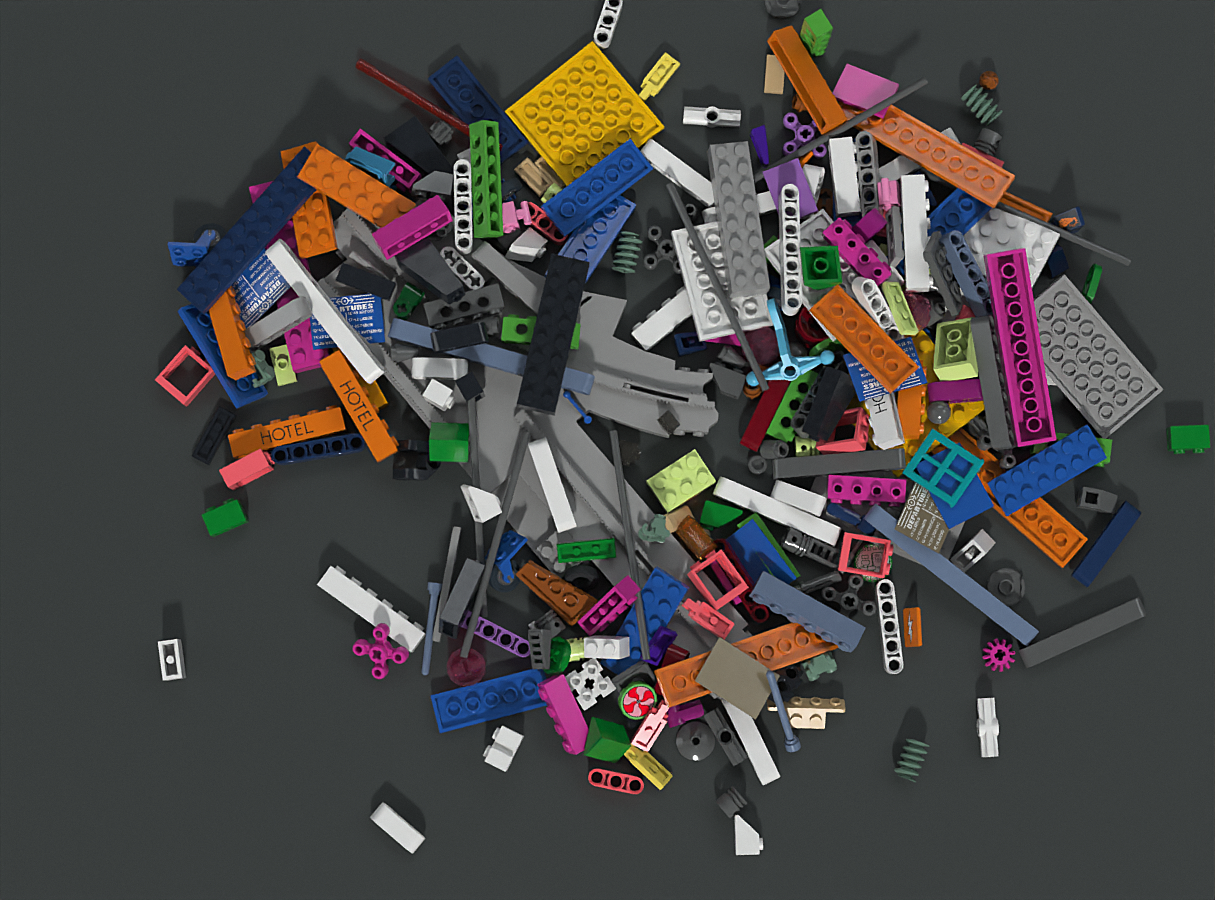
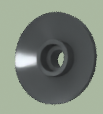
M690 722L679 730L676 744L679 752L685 758L698 761L711 754L715 745V737L712 730L706 724ZM693 738H699L700 742L698 745L692 743Z

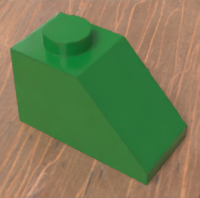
M706 500L699 524L703 525L702 528L713 531L714 528L718 529L740 517L743 510Z

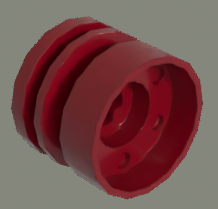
M804 307L794 323V333L799 342L808 348H813L818 343L828 339L829 336L807 308ZM813 324L816 328H818L817 331H815L813 327L811 328Z

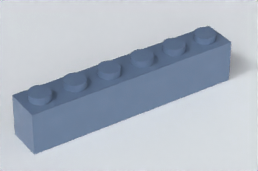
M765 571L758 577L749 595L756 603L768 606L774 613L786 616L790 622L804 626V629L808 632L820 635L824 641L838 645L839 649L851 653L857 647L865 630V627Z

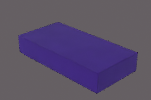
M660 626L649 642L651 659L643 661L658 666L668 647L673 643L678 634L671 629Z

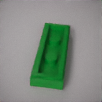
M615 538L556 544L558 563L617 557Z

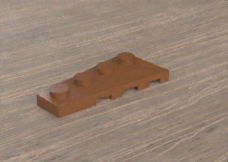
M531 560L526 562L515 574L570 626H573L598 602L594 597Z

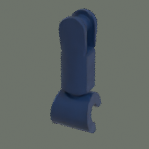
M830 503L827 506V512L830 515L840 518V520L853 526L857 524L859 530L873 537L876 528L863 519L866 515H862L860 518V514L836 503Z

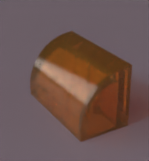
M689 515L683 519L676 529L678 536L700 562L705 559L706 555L718 547L699 523Z

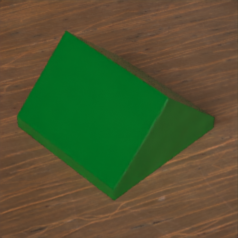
M838 246L799 248L803 284L805 286L820 291L842 284Z
M431 422L429 436L430 461L469 462V424Z
M592 717L583 755L616 763L631 747L624 726Z

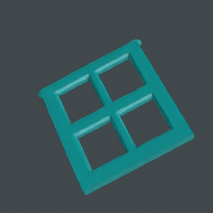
M932 429L902 474L948 503L952 508L984 464V459L977 458ZM934 440L950 449L942 463L926 454ZM957 454L973 464L964 478L948 468ZM922 458L938 467L929 481L914 472ZM945 472L961 482L952 496L936 487Z

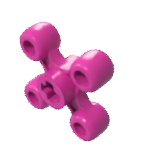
M380 623L373 629V636L376 639L374 644H370L365 639H359L352 647L353 652L358 656L369 654L371 660L375 662L371 672L376 679H382L388 674L389 667L386 664V659H393L395 663L402 664L409 657L407 648L403 646L392 648L391 643L387 641L390 628L385 623Z

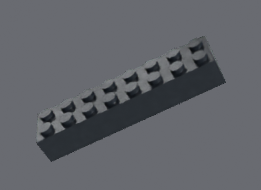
M551 254L517 400L518 408L555 416L590 262Z

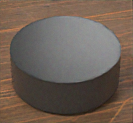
M754 455L748 461V469L753 474H762L767 468V461L761 455Z

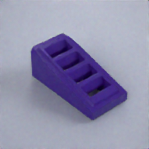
M762 125L752 129L750 137L762 167L766 168L769 164L766 127Z

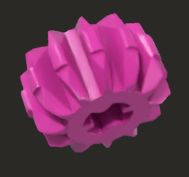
M994 639V645L991 642L987 643L990 649L983 648L982 650L988 653L982 656V659L989 660L985 663V666L987 667L992 664V671H995L998 666L999 672H1002L1004 669L1003 665L1009 669L1010 665L1007 661H1015V659L1010 658V655H1014L1015 651L1009 652L1012 645L1008 644L1005 647L1006 640L1004 639L1000 644L998 639ZM997 650H1000L999 653L1002 652L1003 657H1000V661L994 656L998 652Z

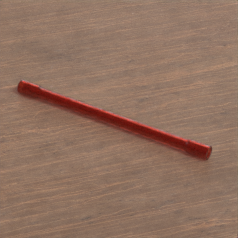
M360 58L355 68L375 78L470 137L468 124L389 77L364 59ZM499 143V149L501 151L503 145Z

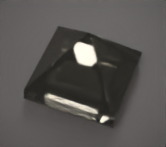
M669 410L657 419L660 427L669 435L680 426V423Z

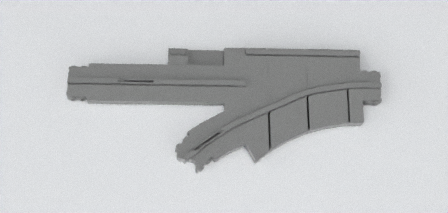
M428 199L418 200L414 208L423 204ZM347 208L333 222L338 246L337 255L342 260L346 259L343 262L345 264L380 276L372 269L365 268L349 257L350 253L354 250L389 277V280L396 282V287L390 301L381 298L385 342L370 344L357 331L356 333L384 367L385 372L383 374L429 429L431 428V422L469 424L468 404L457 387L456 380H436L452 389L455 394L454 398L456 400L452 408H447L446 411H443L427 402L423 397V393L431 379L411 378L412 359L396 363V361H391L390 346L395 345V343L414 346L388 337L392 320L396 318L393 306L405 284L410 282L425 291L423 299L415 308L411 317L405 321L430 328L424 303L441 298L401 270L397 265L395 256L387 260L372 236V233L376 232L380 227ZM452 214L453 226L451 232L444 239L431 241L439 253L445 247L455 249V217ZM461 223L458 225L459 228L466 229ZM472 233V250L469 254L461 256L484 278V287L499 284L505 309H502V312L499 314H483V318L494 316L498 317L500 321V332L495 333V335L488 334L489 342L484 344L528 356L530 345L502 343L503 317L514 314L519 315V318L527 319V316L535 315L473 259L471 255L483 241L479 238H474ZM466 241L459 243V246L463 248L469 245ZM446 252L445 260L449 258L453 262V265H451L453 267L457 261L452 258V252L450 254ZM501 254L543 293L546 280L544 276L518 265ZM463 264L457 267L459 274H465L468 270L467 266ZM341 265L317 282L329 298L368 294L336 282ZM471 272L470 275L468 276V277L471 279V281H472V285H471V286H474V285L480 286V284H479V280H480V279L474 280V279L471 277V274H473V272ZM461 282L465 292L471 291ZM584 291L577 318V323L581 324L579 349H570L566 367L595 376L590 395L561 388L556 413L553 416L517 407L522 376L468 361V373L473 372L486 396L475 402L480 489L497 496L501 502V509L523 431L531 433L528 443L546 437L577 527L558 533L528 445L506 520L518 534L528 539L526 544L548 570L562 579L568 568L579 565L583 561L558 563L557 543L615 538L616 558L591 560L614 587L627 575L631 578L615 467L577 424L583 416L569 399L563 396L564 391L571 393L570 396L585 414L590 412L636 430L669 438L670 431H673L674 435H685V432L693 433L692 436L704 437V434L707 435L709 429L718 422L719 413L715 409V402L707 401V395L703 392V387L712 381L713 373H709L708 369H698L697 372H694L686 367H679L678 370H675V360L643 351L613 337L626 307L627 300ZM481 299L478 302L480 307H486L489 304L487 299ZM462 304L460 306L461 312H468L470 310L469 304ZM404 307L403 309H400V308H399L400 314H401L402 311H403V312H406V308H405V307ZM444 309L441 312V316L449 317L452 311ZM472 318L465 319V322L459 325L450 323L446 325V328L440 330L468 325L474 320ZM524 325L517 328L519 334H524L528 330ZM418 347V358L459 359ZM469 441V462L458 463L472 478ZM624 479L641 591L657 566L689 586L690 588L666 628L678 634L673 644L690 651L689 658L712 651L718 637L691 619L692 617L688 615L689 611L682 607L687 598L695 603L699 600L708 604L687 575L691 571L689 567L696 562L671 533L669 537H666L664 543L650 542L639 538L638 531L645 523L648 525L646 527L647 530L655 514ZM702 570L697 573V576L715 601L724 596ZM730 602L717 610L735 624L725 638V641L732 644L752 637L748 630L746 632L742 630L748 623ZM710 693V695H711L714 699L717 698V697H718L719 700L722 699L721 697H719V696L716 695L715 693Z

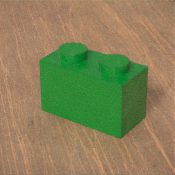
M1209 425L1170 426L1166 428L1167 451H1173L1174 454H1185V450H1193V453L1196 454L1205 453L1204 450L1210 448Z
M234 498L224 501L223 506L218 508L212 506L205 510L206 513L202 514L208 532L212 537L249 522L241 502L237 499L234 500Z

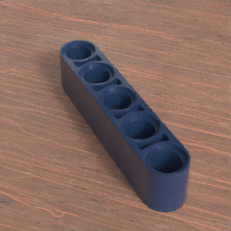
M354 433L278 446L272 450L271 457L279 465H288L359 453L365 449L366 442L360 434ZM356 438L362 441L361 446L358 448L352 446V441ZM342 442V449L335 451L333 449L334 443ZM317 445H323L324 447L321 454H315L314 448ZM304 448V455L300 458L296 457V450ZM280 451H284L286 454L285 459L282 461H278L276 458L277 453Z
M1125 501L1077 565L1071 576L1088 587L1142 512Z

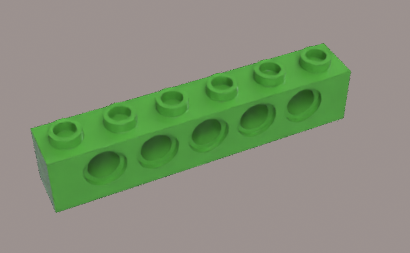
M481 120L469 125L474 238L493 239L503 236L498 122Z

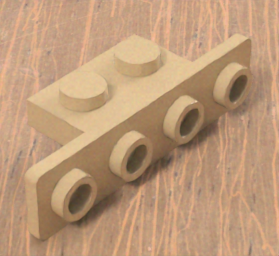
M792 697L788 702H783L791 728L825 729L826 712H845V701L839 698ZM767 698V709L769 711H778L776 704Z

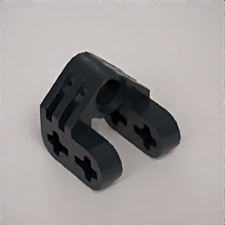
M398 440L399 446L396 448L399 452H419L416 461L417 469H393L392 479L422 481L427 480L441 466V461H430L429 442Z

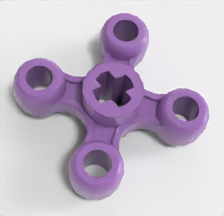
M787 113L784 116V126L792 129L795 133V138L783 145L782 153L784 156L793 153L800 146H805L815 140V132L819 129L814 120L809 125H802L799 123L796 114ZM787 119H792L794 122L790 123ZM803 132H806L807 135H809L807 139H804L803 136H801ZM822 144L811 150L815 158H822L827 152V147L825 144ZM790 147L793 151L789 152L787 148ZM820 148L822 152L819 153L816 149Z

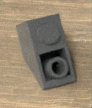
M439 171L430 173L413 184L411 196L424 200L438 195L443 203H448L454 174Z
M720 362L710 363L709 371L713 373V379L719 392L738 400L746 379V375H743L744 372L733 368V370L725 368L726 365Z
M1082 487L1079 488L1076 508L1115 514L1118 495L1104 490Z

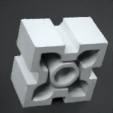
M592 658L582 665L584 670L580 673L574 670L565 676L571 692L575 689L578 692L579 696L576 699L584 711L597 703L595 698L601 694L605 697L616 690L608 676L603 678L600 674L603 668L596 658ZM589 678L595 681L593 689L589 687L586 689L584 687L586 679Z
M502 726L501 729L496 728L492 736L495 741L492 746L488 745L483 755L486 757L485 762L506 772L524 735L505 726Z

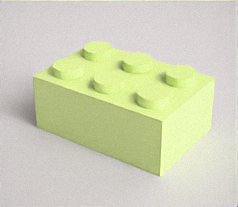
M974 317L937 323L933 370L940 382L978 377V366L970 320Z
M694 449L648 479L646 483L667 514L715 484L716 480Z

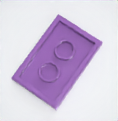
M798 158L763 171L778 215V198L782 188L787 184H793L798 188L800 219L819 212ZM785 193L786 197L793 198L791 194ZM785 211L788 216H793L792 212Z

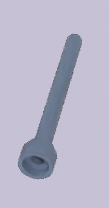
M428 582L427 586L430 602L421 671L423 675H428L430 669L437 600L442 590V584Z
M769 670L766 676L786 735L784 745L787 752H795L801 748L799 738L793 735L774 672Z

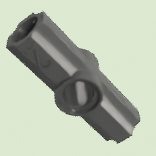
M718 707L703 716L733 766L748 758ZM724 731H728L731 735V739L728 742H722L720 739V735Z

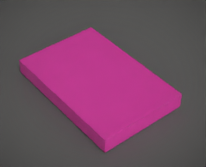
M847 64L832 94L836 97L837 101L866 111L894 95L899 88V84ZM889 106L874 115L884 118Z

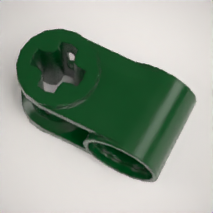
M407 282L393 306L396 318L404 321L408 320L423 299L425 291ZM405 307V308H406V312H403V311H402L401 314H400L399 308H400V309H403V308Z

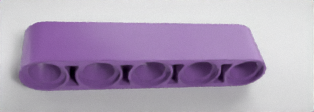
M468 611L464 623L462 625V627L465 629L468 628L466 621L469 617H471L472 612ZM479 616L474 634L519 657L530 655V648L525 654H520L518 651V646L521 643H526L529 646L527 640ZM489 625L492 626L494 634L492 636H485L484 628ZM505 634L510 635L512 639L508 645L501 643V637Z

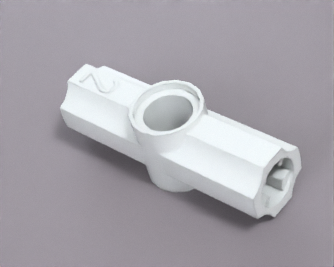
M684 106L683 124L706 125L711 128L716 126L740 128L741 110L718 109L713 106L708 108ZM713 113L717 116V119L711 121L707 118V115Z
M994 698L977 699V734L980 737L981 757H995L999 753L997 743L999 725L995 714Z

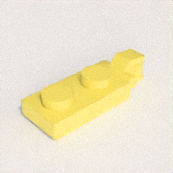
M666 52L644 78L640 86L643 90L638 96L643 102L650 95L654 97L658 94L680 66V63Z
M632 744L624 753L625 757L660 790L673 777L653 756Z

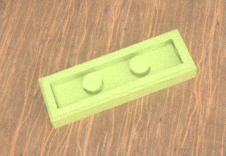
M899 282L882 283L880 286L900 335H916L919 331Z

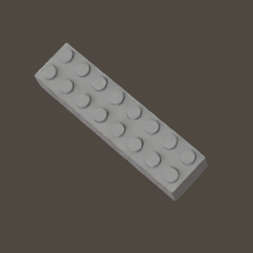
M748 141L710 145L707 156L729 298L767 294L770 289Z

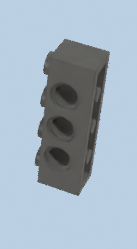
M499 284L465 292L466 295L460 301L453 302L450 305L442 299L424 303L430 328L440 330L446 328V325L450 323L459 325L464 323L465 319L472 318V320L483 318V314L491 313V315L501 313L505 306ZM481 299H487L489 304L486 307H480L478 302ZM462 304H469L470 310L468 312H461L460 306ZM450 309L452 313L449 317L445 318L441 316L442 310Z

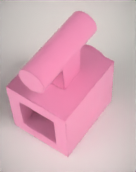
M882 178L881 182L877 183L879 206L885 209V211H889L892 206L901 207L900 184L896 180L889 181V178Z
M514 201L502 203L503 233H513L520 229V219L524 220L525 225L532 223L528 201H522L520 203L521 209L516 210Z

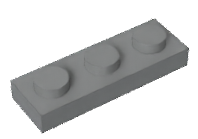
M892 206L886 213L885 219L888 222L886 224L889 266L896 267L903 260L905 252L902 249V215H900L899 207Z

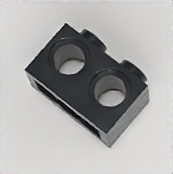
M794 664L775 670V673L780 675L777 685L783 702H788L794 694L791 692L792 689H797L803 681L800 677L804 671ZM771 692L768 699L775 703Z

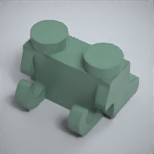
M261 350L251 353L255 358L256 364L254 366L259 377L252 380L254 388L266 384L275 377V370L268 366L265 361V354Z
M655 514L647 530L646 527L648 525L645 523L638 531L639 538L650 542L664 543L666 537L670 536V531L665 529L666 516Z
M831 651L800 661L809 681L818 679L820 677L819 674L825 671L832 673L837 670V665Z

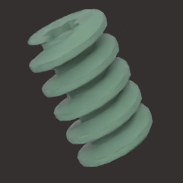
M976 84L962 96L961 100H968L966 106L973 105L971 112L978 111L976 118L983 117L980 123L988 122L987 125H989L1003 111L996 112L995 110L998 105L991 106L990 104L993 99L986 100L988 93L981 94L983 87L976 88Z
M621 231L620 235L623 238H619L618 242L621 245L617 246L616 249L619 252L615 253L614 256L618 260H613V265L616 267H612V269L623 273H635V270L630 267L637 266L633 259L639 258V256L634 252L641 250L636 244H642L643 241L638 239L640 237L638 234Z
M906 739L905 741L909 746H903L902 749L907 753L900 754L904 761H897L901 768H894V771L898 776L916 783V780L912 778V776H919L915 768H922L918 761L925 760L921 756V754H927L923 747L930 746L914 739Z

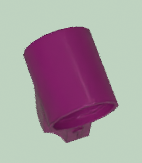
M700 699L670 707L666 712L669 715L667 718L669 728L705 715Z

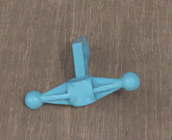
M775 298L767 300L782 361L762 371L766 380L793 381L798 376L821 363L830 365L834 362L835 355L829 350L823 351L820 356H791L787 330ZM793 366L795 369L787 370L786 367ZM749 372L746 376L747 383L751 386H757L759 383L754 372Z

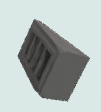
M811 537L804 556L837 570L841 550ZM819 547H822L819 556H817ZM827 550H830L829 553H828V556H827V558H826V560H825V559H824V556H825ZM837 553L834 562L831 563L830 561L833 557V554Z
M528 629L532 669H549L551 630Z

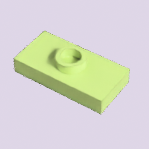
M287 344L270 348L269 351L278 386L297 382L296 374L292 369Z

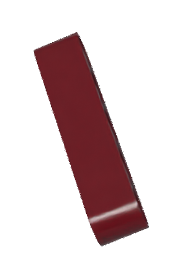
M793 366L786 367L787 370L795 369ZM769 380V389L764 391L739 444L757 452L790 381Z
M723 538L713 541L710 546L711 552L715 550L717 553L716 544L718 542L723 543L725 546L724 554L728 559L734 560V568L739 575L745 578V583L749 588L738 596L751 617L760 623L769 619L771 610L768 606L758 604L755 601L750 602L747 599V593L752 591L755 583L729 542ZM722 568L723 572H724L725 575L727 576V578H728V580L730 581L731 585L733 586V588H735L736 586L734 585V583L731 581V579L729 578V576L726 574V572H725L724 569ZM758 608L765 610V618L758 617Z

